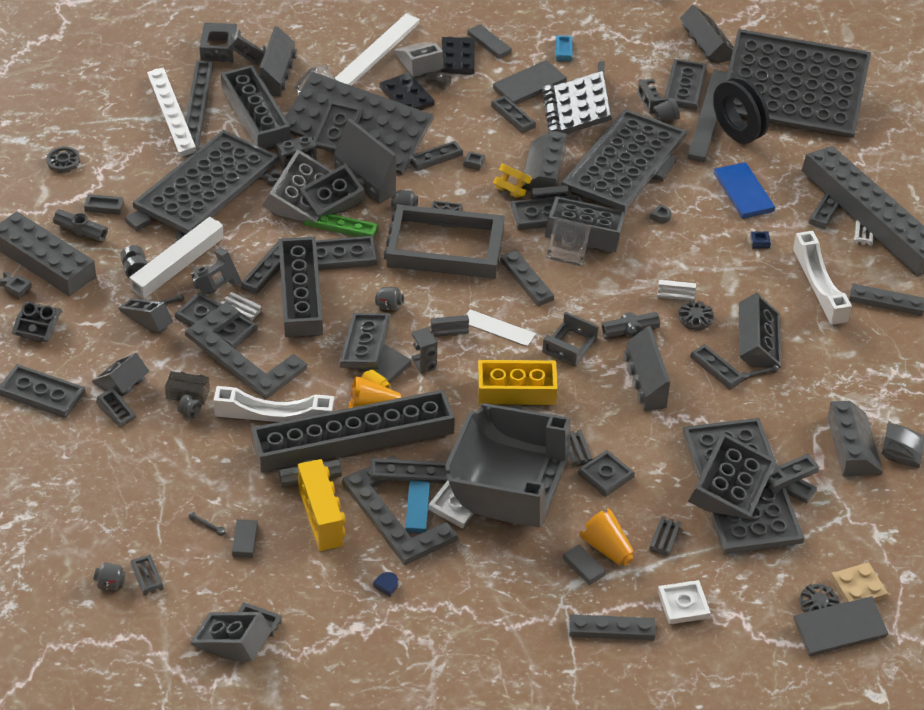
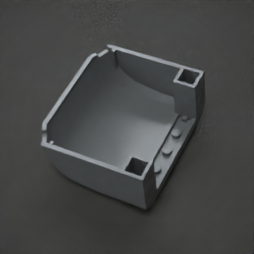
M486 403L481 404V408L476 412L471 411L466 417L445 465L448 481L456 499L469 511L482 516L539 528L543 527L568 461L570 451V418Z

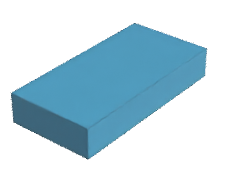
M557 35L556 61H572V36Z

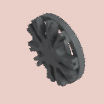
M58 147L47 154L46 161L51 170H57V173H62V171L67 173V171H71L70 169L77 168L78 163H80V155L74 148Z
M693 300V302L690 301V303L681 306L678 318L684 326L699 330L707 328L712 324L714 312L710 308L711 306H706L703 304L704 302L700 301L696 303Z
M821 583L810 584L801 592L799 604L805 613L812 611V609L818 610L838 605L839 597L830 586L827 587ZM806 596L810 600H803V597Z

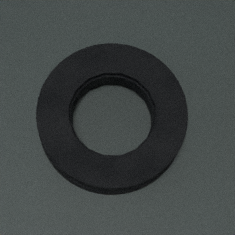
M733 77L716 87L713 95L714 111L719 124L729 137L738 143L748 144L766 134L770 122L768 107L761 92L751 81L743 77ZM734 97L739 99L744 105L748 115V124L738 115L735 109Z

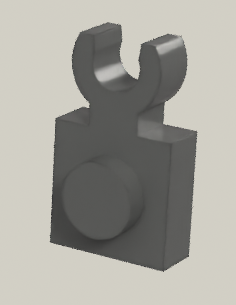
M4 271V279L0 278V286L5 287V291L19 298L32 288L31 281L19 275L11 277L10 273Z

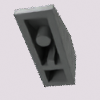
M131 298L118 307L122 313L151 331L162 332L173 322L164 302Z

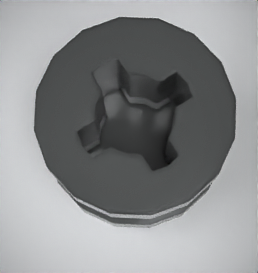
M184 395L178 403L177 410L182 414L186 413L187 417L194 419L199 414L202 403L199 400H193L189 395Z

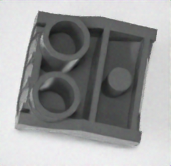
M25 301L20 313L17 315L12 334L32 340L49 342L57 320L63 311L61 308L56 309L50 305L41 306L40 304L36 305L34 302Z
M888 421L882 449L884 457L888 460H896L903 465L920 468L924 449V435Z

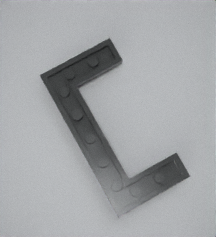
M227 301L185 330L187 338L265 400L307 369V364L295 354H292L268 373H265L220 338L216 333L240 317V311Z
M394 455L389 458H386L398 460ZM370 466L342 478L344 487L404 565L457 541L458 535L448 522L411 538L373 489V487L388 480L370 479Z

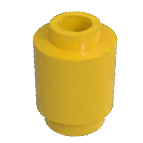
M374 370L366 371L361 377L390 389L391 384L388 382V379Z

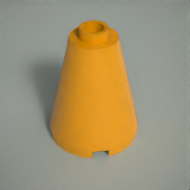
M354 377L350 392L351 401H349V408L402 397L396 391L364 378Z
M607 508L606 513L600 511L584 525L587 528L584 533L580 530L579 536L617 565L627 566L633 561L635 552L614 513Z

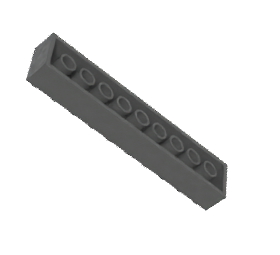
M834 146L806 154L801 171L824 192L828 193L834 201L838 202L863 227L865 226L874 237L914 273H923L924 225Z
M443 389L252 427V445L260 471L263 473L297 466L307 460H327L454 434L455 417Z

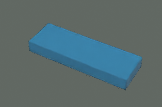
M410 481L405 526L407 532L423 533L426 531L430 482Z

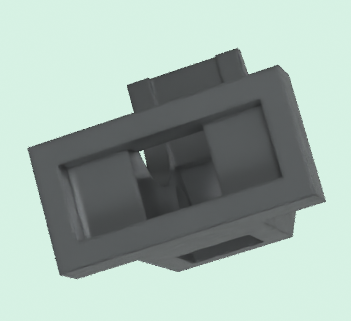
M221 247L214 250L217 261L213 266L209 268L206 266L200 268L193 267L194 272L191 275L195 278L192 280L195 288H200L202 295L214 293L217 288L227 282L235 286L242 283L229 253ZM220 271L222 275L213 280L212 276Z

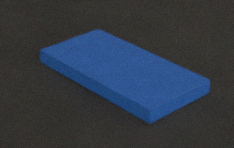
M746 162L714 169L713 174L742 219L775 211L774 204Z

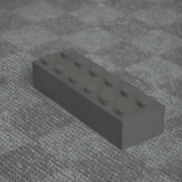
M253 65L221 73L222 91L255 145L268 149L275 147L276 143L291 140L289 123Z
M16 211L0 222V252L68 296L74 294L96 277L95 261L21 213Z
M316 237L280 238L279 256L285 337L323 335Z

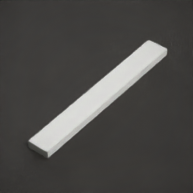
M405 14L334 79L352 86L418 26L420 19Z

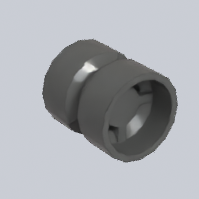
M138 245L128 246L121 251L120 258L128 278L148 264L143 249Z

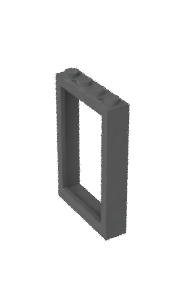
M397 204L396 212H392L393 224L390 223L389 234L391 236H387L386 247L388 248L384 249V259H387V267L496 279L505 216ZM428 221L458 224V227L491 230L487 259L396 250L401 222L428 223Z

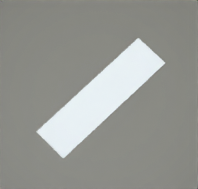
M469 310L466 314L469 317V325L526 346L530 344L536 334L473 310Z

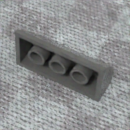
M693 4L680 17V20L683 22V28L688 32L690 31L689 36L698 42L696 45L702 51H705L704 55L710 61L713 59L717 63L731 60L734 48L732 43L714 20Z
M274 26L260 66V78L271 96L281 97L283 90H286L287 80L290 79V69L294 67V59L297 58L298 50L295 49V42L278 26Z
M549 131L531 142L524 173L533 178L530 184L524 182L523 189L532 191L533 188L557 186L566 149L567 133Z
M756 292L739 302V356L752 367L771 368L773 365H777L780 368L782 367L780 313Z
M648 326L627 342L626 350L623 351L624 361L628 362V373L633 377V388L637 389L638 403L642 404L644 411L667 408L670 379L652 328Z
M831 401L827 418L842 475H882V468L866 413L851 401Z

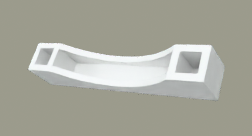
M813 231L796 233L793 250L830 324L849 322L852 305L846 294L840 292L832 283L826 271L816 235Z
M217 386L213 400L216 417L282 422L335 411L334 396L313 395L306 399L292 402H274L253 397L238 388Z

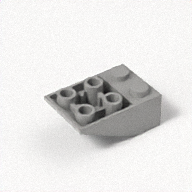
M421 42L393 50L412 77L444 69L443 51L437 43Z

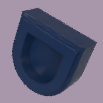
M384 572L373 582V587L391 596L398 588V577L392 572Z

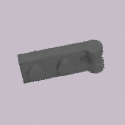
M806 454L773 468L766 484L769 485L772 493H777L785 486L818 473L820 467L809 454Z

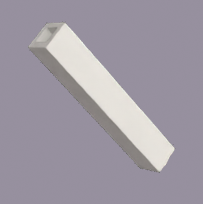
M211 217L207 218L129 277L131 290L145 299L224 238L222 224Z

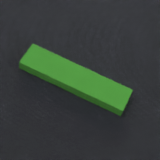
M333 214L319 217L316 223L304 220V225L356 237L373 236L374 238L378 230V224Z

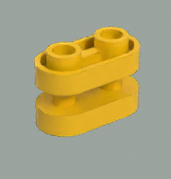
M502 163L499 170L503 174L501 178L495 177L493 181L496 184L495 188L501 191L507 189L511 191L510 195L518 199L520 196L524 197L527 191L522 188L524 182L530 184L533 177ZM510 175L518 179L516 185L508 182Z

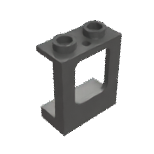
M204 22L199 46L200 61L234 62V53L229 48L231 35L237 33V24ZM208 40L227 41L226 46H209L207 43Z
M565 312L563 323L552 336L546 335L543 339L542 352L576 367L597 340L599 326ZM568 331H573L587 338L581 348L563 342L561 339Z

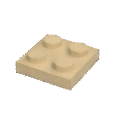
M869 562L831 574V580L845 603L873 596L875 602L887 599L888 597L887 590Z

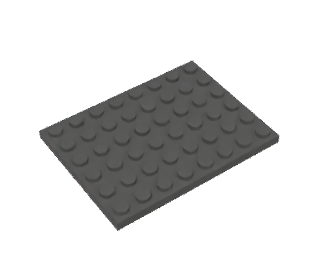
M738 29L726 81L733 77H743L751 81L765 99L769 111V123L854 138L871 52ZM734 97L735 109L741 118L748 119L744 105L739 99Z

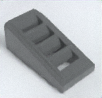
M114 388L97 396L96 404L119 427L136 418L134 412ZM120 409L123 410L122 412L116 415L115 412L119 411ZM125 414L128 415L127 417H125V418L122 419V420L119 418V417H121V416H123V415H125Z

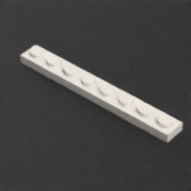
M164 67L147 72L179 156L183 157L197 151Z

